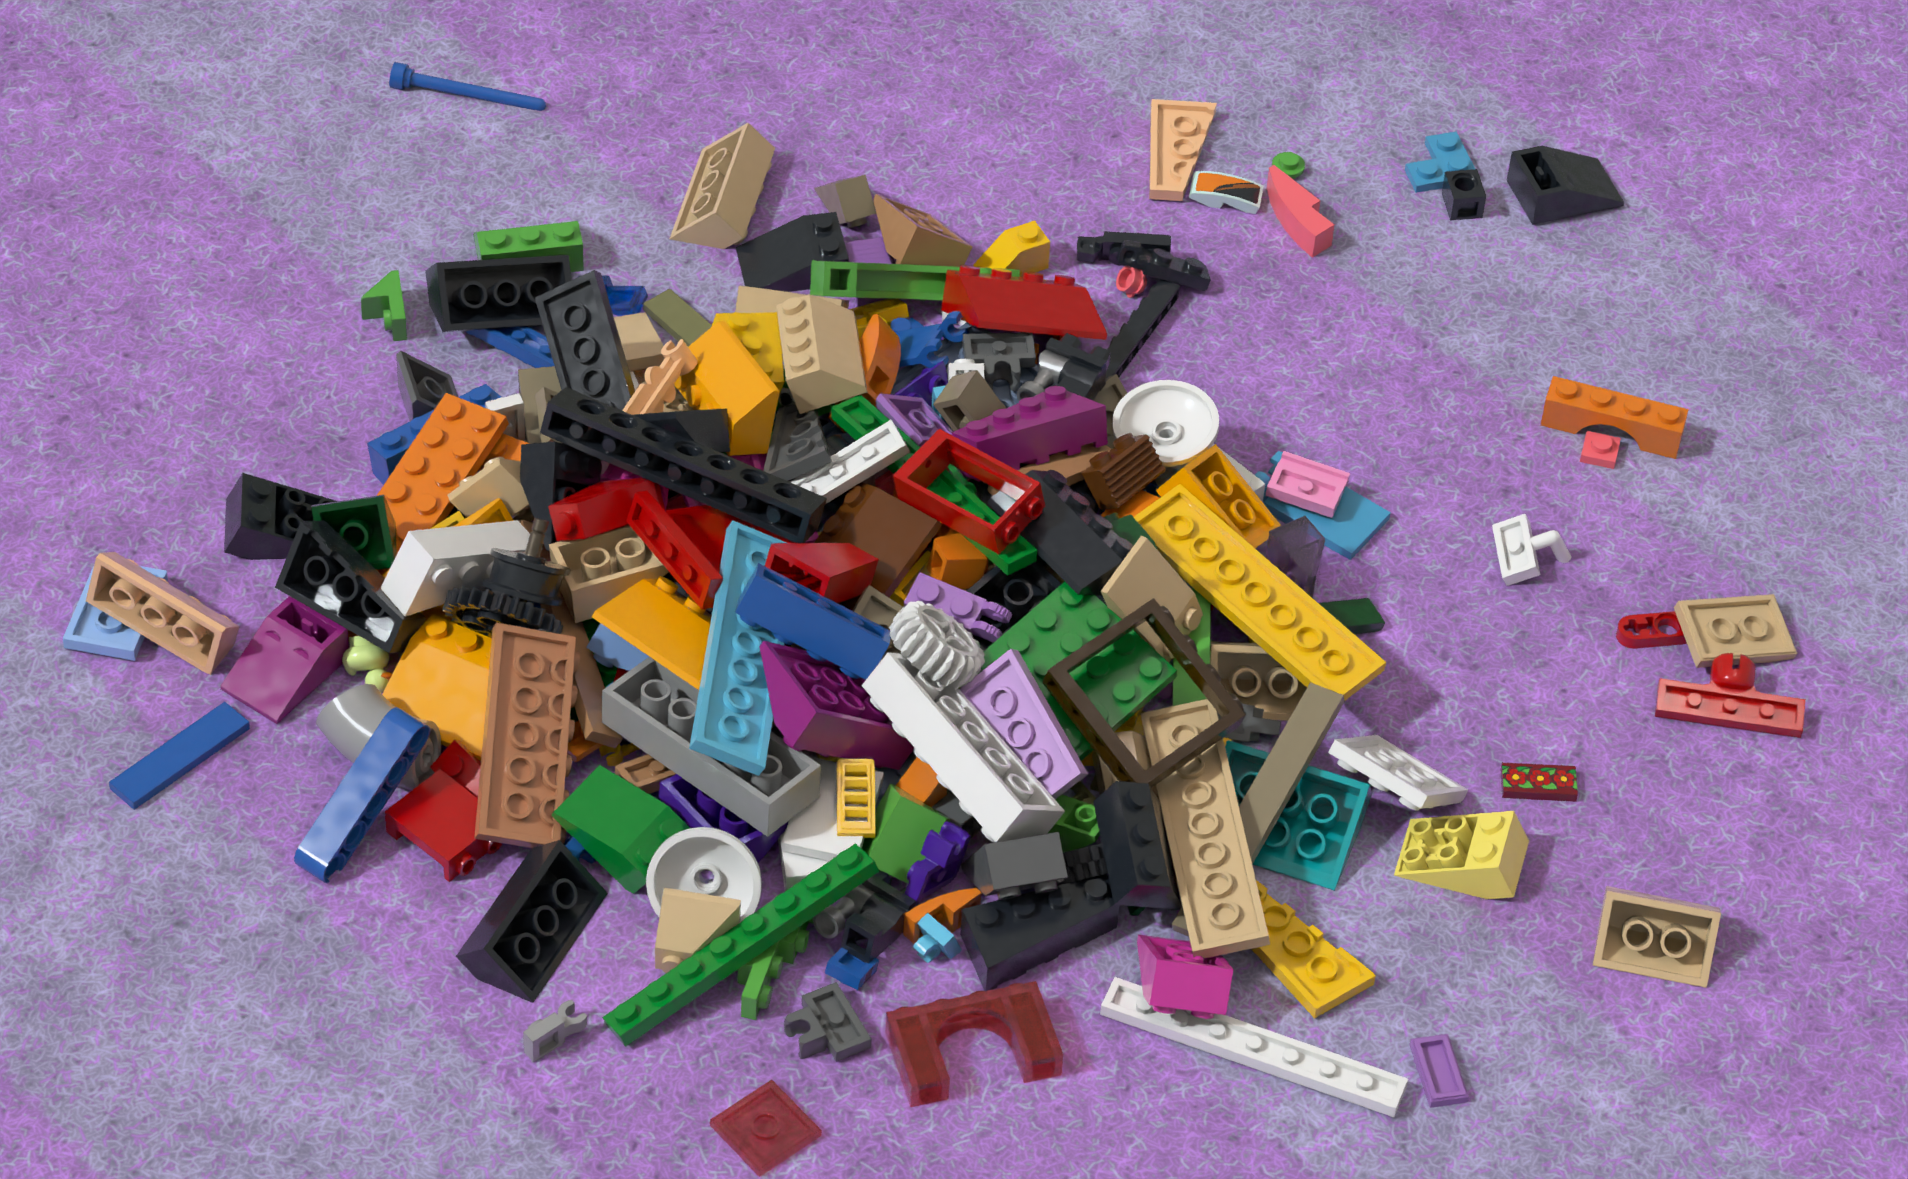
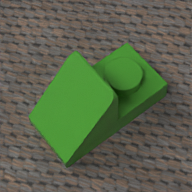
M399 270L389 272L361 298L362 320L383 318L385 331L392 330L393 341L407 340L406 316Z

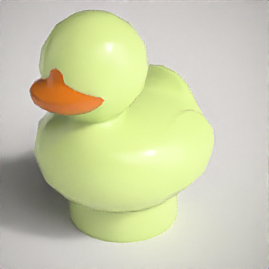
M360 636L349 637L350 648L344 652L342 657L346 672L354 676L357 671L370 670L365 677V684H373L380 693L384 692L392 676V673L386 672L383 669L389 662V653Z

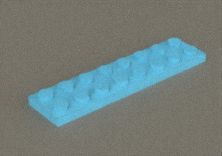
M732 520L725 534L719 570L723 581L715 594L689 749L759 776L766 766L773 720L759 646L763 641L784 645V643L779 641L772 631L762 626L759 628L752 627L740 619V615L735 613L738 599L758 563L765 566L771 544L787 542Z

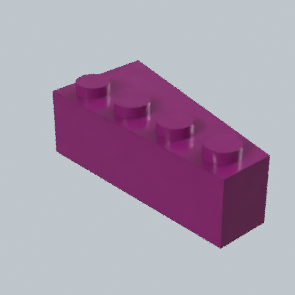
M1051 386L1046 388L1045 392L1033 397L1023 398L1019 403L1011 407L998 409L986 418L967 423L965 427L952 432V436L1008 466L1020 470V463L1037 465L1049 462V455L1065 451V454L1068 456L1081 452V446L1093 443V446L1096 448L1108 445L1106 405L1069 392L1062 386ZM960 470L964 476L974 479L978 482L981 481L971 476L970 474Z

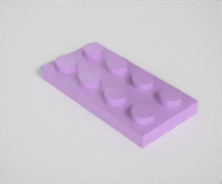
M1008 650L976 675L971 682H968L959 689L1054 799L1088 775L1018 650Z

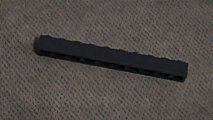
M1162 279L1156 285H1152L1148 296L1142 298L1139 308L1133 310L1127 324L1124 323L1117 337L1114 336L1110 342V346L1107 349L1110 352V364L1106 370V378L1117 374L1118 378L1121 376L1179 298L1180 285Z

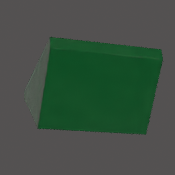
M385 495L311 506L314 521L325 520L376 570L391 568L397 556L396 523Z

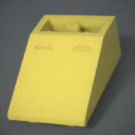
M1514 811L1410 819L1394 876L1484 899L1513 898L1529 839Z

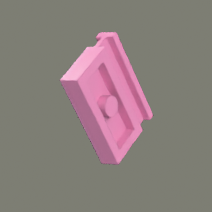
M1283 451L1281 460L1278 462L1267 485L1265 496L1332 518L1342 498L1344 489L1349 482L1350 473Z

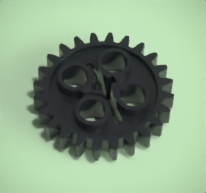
M463 586L461 589L454 587L452 591L448 590L442 610L446 612L445 616L452 618V622L461 623V626L492 638V630L496 623L561 634L564 627L561 625L560 620L555 619V615L545 613L546 609L534 607L533 603L521 602L518 597L512 598L505 593L486 589L484 592L476 587H473L472 590Z

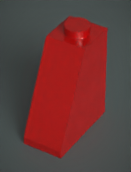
M645 478L600 481L549 505L556 540L586 539L628 525L626 522L634 494L638 491L648 490L665 510L659 484Z
M774 543L770 546L765 566L836 603H840L861 595L868 585L871 586L879 559L850 543Z

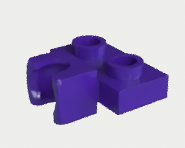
M947 821L942 825L939 834L934 830H930L921 850V854L926 858L922 861L917 860L907 873L909 883L904 894L916 900L917 903L951 883L957 876L971 836L962 828Z

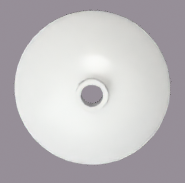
M1158 380L1142 384L1128 392L1120 400L1113 414L1115 440L1128 433H1132L1133 436L1148 435L1150 437L1149 441L1153 443V447L1156 449V453L1159 455V459L1163 462L1162 465L1164 467L1178 466L1191 462L1213 445L1219 432V414L1213 400L1198 387L1182 381Z
M697 827L680 831L660 845L649 864L646 887L649 901L658 917L660 916L664 888L741 900V922L747 916L752 915L757 908L761 896L762 878L754 855L738 838L719 829ZM709 870L713 873L714 878L707 880L702 877L701 872Z

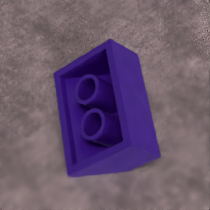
M678 774L660 782L658 800L668 805L690 828L708 827L733 835L749 848L757 863L762 860L787 829L788 822L767 837Z

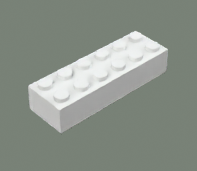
M889 652L863 683L862 687L871 696V703L890 718L893 722V729L899 735L908 739L915 748V755L932 767L938 774L936 776L938 782L955 794L960 800L959 806L961 809L979 822L982 826V833L990 841L996 843L1047 834L1065 812L959 689L943 686L937 680L932 681L925 673L921 674L917 667L911 666V662L900 653Z

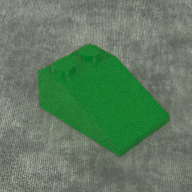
M601 765L551 814L627 891L633 894L646 884L649 864L660 845L672 835L690 829L668 805Z

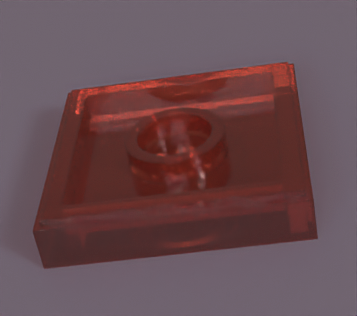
M772 1079L710 1119V1126L759 1177L822 1135V1130Z

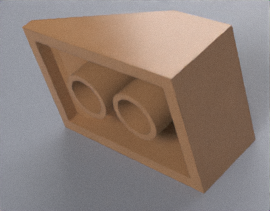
M875 194L873 201L885 249L889 255L897 260L895 264L958 267L965 264L972 249V246L931 214Z

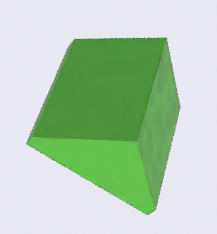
M890 783L875 811V838H865L862 850L875 861L879 870L909 883L907 873L911 866L917 860L922 861L926 858L921 854V850L927 834L930 830H934L939 834L944 822H950L951 819Z

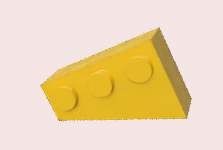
M777 312L716 313L712 326L718 321H725L781 392L784 384V373Z

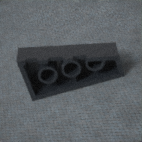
M325 520L301 521L276 583V589L388 653L404 652L411 637L426 620V617L420 612L405 617L381 590L385 578Z
M1103 874L1057 885V890L1047 893L1035 894V891L1021 894L1019 897L997 900L962 909L960 935L985 994L1010 979L1014 980L1026 974V971L1044 962L1048 963L1058 958L1060 954L1072 948H1078L1116 929L1120 905H1114L1108 875Z

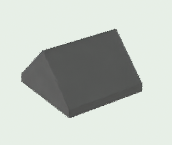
M403 351L396 354L398 388L409 422L434 410L445 393L458 397L451 375Z

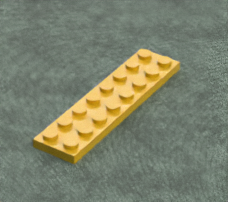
M1181 484L1134 516L1136 521L1153 539L1160 554L1182 579L1306 687L1311 682L1344 695V700L1346 701L1385 671L1386 661Z

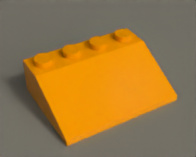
M659 576L658 579H642L594 611L592 618L699 690L712 615L706 609L701 610L690 596L686 598L678 593V586L674 582L662 576Z
M432 614L411 637L382 695L394 706L420 719L433 721L438 726L442 745L448 747L454 739L458 740L481 761L492 638Z

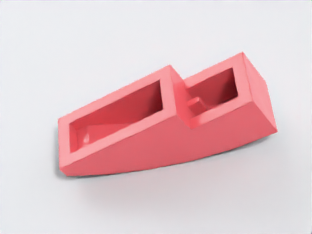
M1275 165L1269 167L1266 190L1275 215L1285 231L1312 258L1331 247L1335 224L1319 213L1320 200Z

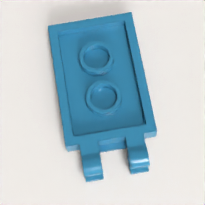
M1278 451L1270 459L1274 466L1268 471L1269 474L1273 475L1283 452ZM1261 471L1255 474L1257 478L1265 483L1263 502L1275 518L1349 560L1390 519L1391 512L1348 487H1345L1333 517L1330 518L1265 496L1267 485L1271 478Z

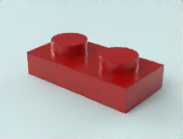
M454 739L430 768L434 772L441 769L478 798L481 762L460 741Z

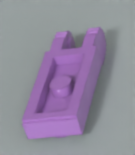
M919 572L904 601V607L910 601H922L925 604H932L936 609H942L947 615L953 616L954 620L963 624V627L968 632L992 642L999 639L1002 633L995 626L979 621L981 616L983 615L1002 623H1008L1012 616V612L1006 609V607L994 602H987L984 598Z

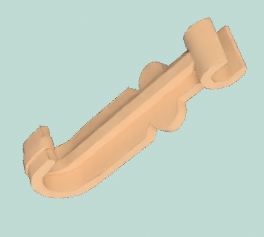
M683 339L678 342L677 346L670 340L662 347L661 354L665 359L660 366H651L646 369L645 381L647 384H640L622 411L631 415L661 413L664 410V403H670L675 399L674 383L679 376L689 373L697 365L696 357Z

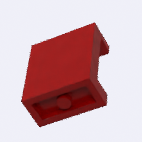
M441 769L385 811L386 832L396 840L404 835L440 863L444 868V878L449 882L459 874L461 876L469 874L478 859L486 853L494 854L503 844L474 839L478 798Z

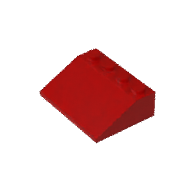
M960 265L959 271L947 270L941 310L948 314L953 311H960L963 316L961 320L973 326L1064 336L1068 333L1080 338L1107 339V331L1087 288L1076 284L1074 277L1055 275L1054 280L1043 279V274L1034 272H1023V277L1012 276V271L996 268L992 269L991 274L980 273V268L967 265Z

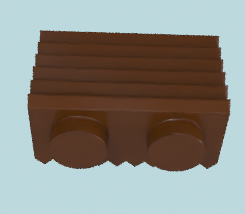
M1132 433L1120 436L1113 442L1114 448L1110 452H1101L1089 460L1091 466L1081 472L1100 510L1119 508L1165 472L1166 468L1162 465L1163 462L1159 459V455L1156 453L1153 443L1149 441L1150 437L1148 435L1133 436Z

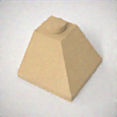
M664 888L655 943V969H661L665 973L669 972L683 960L707 946L715 938L739 924L741 900Z

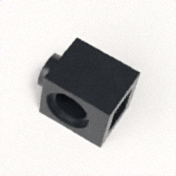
M1478 170L1446 171L1442 196L1450 221L1483 218L1486 194Z

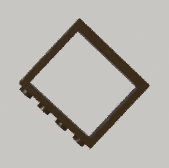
M1154 598L1048 669L1042 682L1118 781L1147 783L1151 788L1236 730L1246 716L1243 712V705L1238 697L1233 693L1229 694L1220 683L1221 679L1216 669L1210 664H1205L1198 655L1194 641L1188 635H1183L1179 631L1171 612L1165 606H1160ZM1145 621L1222 717L1146 771L1069 674Z

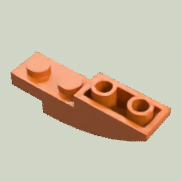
M878 314L872 315L859 341L867 385V393L861 395L877 408L876 398L880 393L891 394L899 369L901 345L899 336ZM848 399L836 402L835 405H838ZM830 413V415H829L828 418H829L843 433H846V431H845L842 427H840L833 419H831V413Z

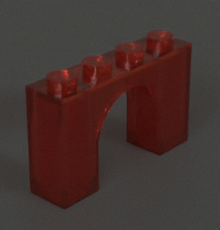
M1036 981L1024 984L1014 983L1000 989L976 991L966 996L938 999L932 1003L913 1007L904 1006L894 1011L886 1012L885 1034L910 1107L949 1099L950 1077L939 1046L948 1036L964 1029H984L1002 1037L1013 1052L1024 1083L1062 1074L1063 1052Z

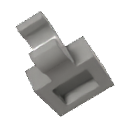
M573 1000L562 1003L558 1008V1015L554 1012L543 1020H536L523 1032L524 1053L533 1063L564 1044L566 1037L582 1031L587 1026V1015L585 1013L580 1014L576 1018L568 1017L575 1012Z

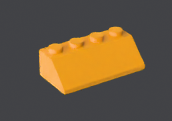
M718 321L688 347L696 357L697 365L689 373L679 376L674 386L680 391L693 410L727 408L730 452H726L728 456L768 453L780 391L726 322Z

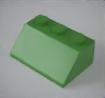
M578 221L473 233L478 260L569 255L571 272L584 271L583 241Z

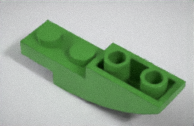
M813 918L738 969V983L745 985L741 996V1017L756 1020L760 1008L768 1009L773 987L769 986L771 979H779L783 962L793 964L797 952L805 953L810 934L806 928L808 923L813 924Z

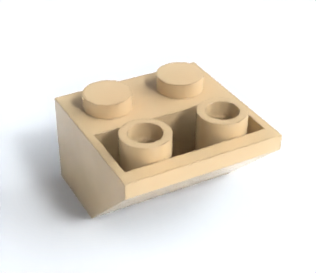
M503 457L491 459L484 464V469L474 476H469L460 481L459 487L447 495L449 501L466 517H469L493 500L500 498L514 521L518 520L520 522L522 519L531 522L534 520L520 482L521 461L508 460Z

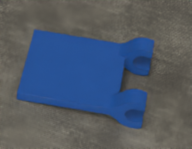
M950 312L940 324L895 332L899 336L901 345L899 367L922 364L932 368L941 361H944L946 365L949 361L948 356L938 357L933 352L938 351L941 347L942 337L952 342H961L963 334H969L968 328L957 329L953 325L957 324L963 317L961 312Z

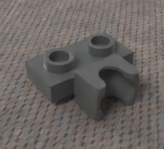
M1033 333L963 334L964 359H972L975 363H984V378L990 388L993 390L994 381L1002 379L1009 383L1012 391H1018L1021 376L1020 368L1035 367L1036 356Z
M837 982L802 995L803 1009L788 1014L784 1020V1032L788 1037L803 1034L798 1040L800 1049L798 1055L800 1059L823 1052L828 1048L837 1062L871 1048L872 1039Z

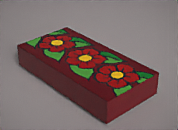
M1502 762L1500 769L1502 798L1577 801L1576 766Z

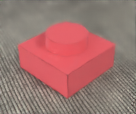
M1587 431L1580 462L1614 469L1621 438Z

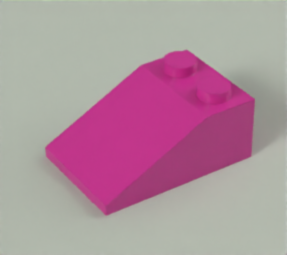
M1138 934L1137 947L1143 997L1149 1005L1153 1006L1154 1011L1175 1014L1176 1009L1191 1010V1015L1205 1019L1214 1018V1014L1226 1015L1234 969L1222 955L1203 958L1202 956L1193 957L1190 941Z

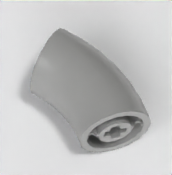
M359 685L343 692L328 703L317 716L316 725L329 742L347 760L354 763L384 716L396 706L390 703L375 685ZM420 718L417 719L429 726L430 734L426 744L398 785V787L411 790L435 773L430 766L441 755V735L438 726L433 721Z

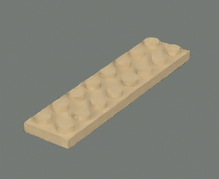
M1208 699L1140 713L1151 765H1155L1219 720L1216 709ZM1221 739L1156 784L1193 957L1202 956L1203 958H1209L1270 945L1224 741Z

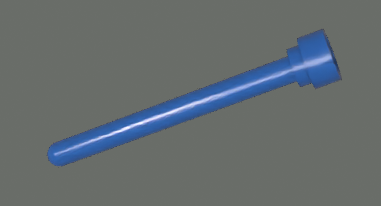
M394 62L390 73L389 86L394 89L403 90L404 87L411 88V86H417L531 110L542 111L546 108V102L542 98L415 73V70L409 68L408 64Z

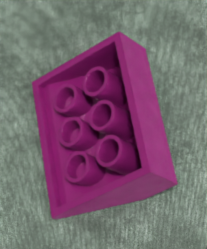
M767 641L762 642L759 647L774 723L784 735L783 740L790 748L796 751L807 750L816 752L824 757L831 755L844 759H873L876 768L887 767L896 770L901 768L913 751L914 746L907 738L899 735L893 729V722L890 718L871 703V696L862 687L866 681L865 679L849 677L840 670V666L828 660L826 662L818 661L805 650Z

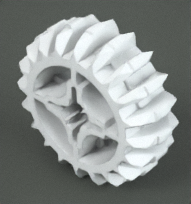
M910 601L897 613L889 627L891 631L889 635L894 641V646L901 651L903 657L911 662V666L917 667L921 674L925 673L932 681L937 680L943 686L958 689L966 685L978 675L982 665L985 663V654L980 648L979 642L973 639L972 633L968 632L963 627V624L954 620L953 616L947 615L942 609H936L932 604H925L922 601Z

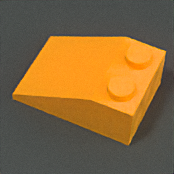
M1216 444L1180 469L1156 490L1162 497L1181 484L1255 549L1283 528Z

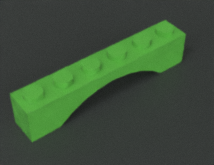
M812 260L810 295L943 300L947 270L959 271L960 267ZM978 267L980 268V273L991 274L993 269ZM996 268L1012 271V276L1019 277L1020 270Z

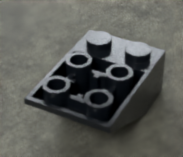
M1543 145L1512 151L1507 182L1532 225L1624 206L1623 199L1598 158Z
M556 441L521 445L520 482L534 518L549 521L546 533H544L545 538L543 542L548 551H550L549 544L559 542L556 540L548 506L600 482L602 471L601 459Z
M242 473L226 498L224 553L248 560L286 559L301 521H314L311 506L337 501Z

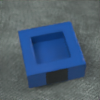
M841 948L828 960L825 974L858 991L877 971L879 959L874 958L870 963H864L849 954L846 949Z

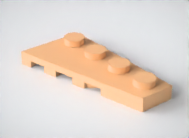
M1151 99L1149 199L1183 201L1214 119L1217 103Z

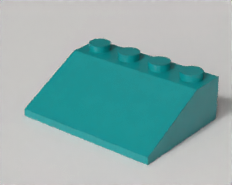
M1227 740L1225 749L1238 805L1240 806L1269 753ZM1308 766L1252 865L1335 891L1361 829L1372 796L1370 784Z

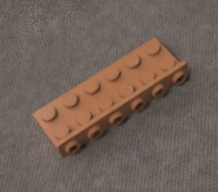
M496 623L493 627L474 839L534 848L560 840L563 844L565 843L566 830L551 814L569 797V791L565 790L564 787L565 777L569 776L572 766V756L567 754L568 742H571L575 728L574 720H570L571 707H574L577 698V686L573 685V673L577 672L580 662V652L575 650L576 637L502 623Z

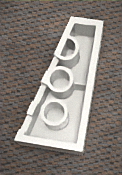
M518 520L408 531L381 586V590L405 617L444 604L448 590L452 591L454 587L461 589L463 586L470 590L476 587L481 591H485L489 588L484 587L482 582L483 579L490 577L495 557L490 555L491 548L525 553L530 533Z

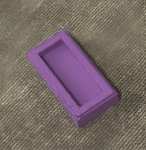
M1442 1034L1410 1039L1409 1045L1429 1107L1467 1103L1469 1096L1449 1035Z

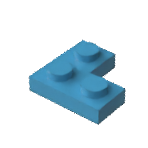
M1457 131L1426 136L1425 145L1432 159L1406 163L1405 172L1415 193L1441 189L1446 171L1475 169Z

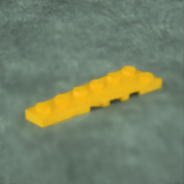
M1256 880L1270 945L1252 948L1251 950L1314 1019L1374 985L1376 975L1342 947L1336 949L1323 938L1324 933L1313 924L1310 927L1295 916L1296 911L1286 903L1281 905L1267 894L1268 888Z

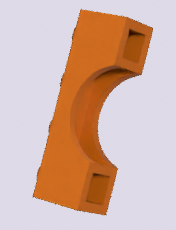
M1553 376L1546 396L1540 426L1576 434L1587 426L1597 424L1610 425L1631 435L1641 451L1676 459L1689 409Z
M894 488L893 496L898 499L896 488ZM941 523L942 526L933 537L934 542L926 569L930 576L960 589H969L987 572L988 558L961 533Z

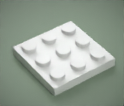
M1378 735L1335 739L1328 752L1339 759L1337 762L1339 766L1353 773L1358 771L1369 777L1368 783L1373 787L1385 792L1391 790L1401 796L1399 801L1403 805L1413 810L1419 811V809L1423 808L1432 809L1437 806L1461 803L1468 792V789Z

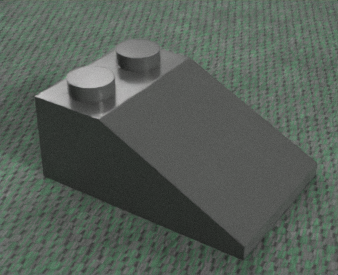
M1059 832L984 844L961 864L963 873L985 896L997 894L998 900L1021 896L1020 890L1031 888L1035 889V894L1055 891L1058 889L1057 884L1068 877Z

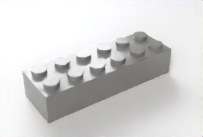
M651 657L646 658L602 690V723L767 837L819 798L821 765L801 751L790 748L782 738L773 732L770 733L766 766L759 776L689 749L699 690Z

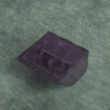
M1303 516L1269 531L1266 558L1315 600L1325 538L1310 520Z

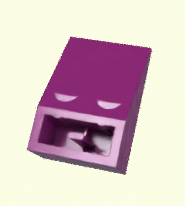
M289 596L265 618L220 688L238 701L278 724L343 664V654L349 648L348 629Z

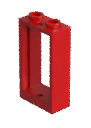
M938 429L893 475L899 500L997 554H1000L1009 544L1015 542L1020 532L1032 520L1037 519L1045 507L1040 482L941 429ZM951 464L1017 501L992 525L926 488Z

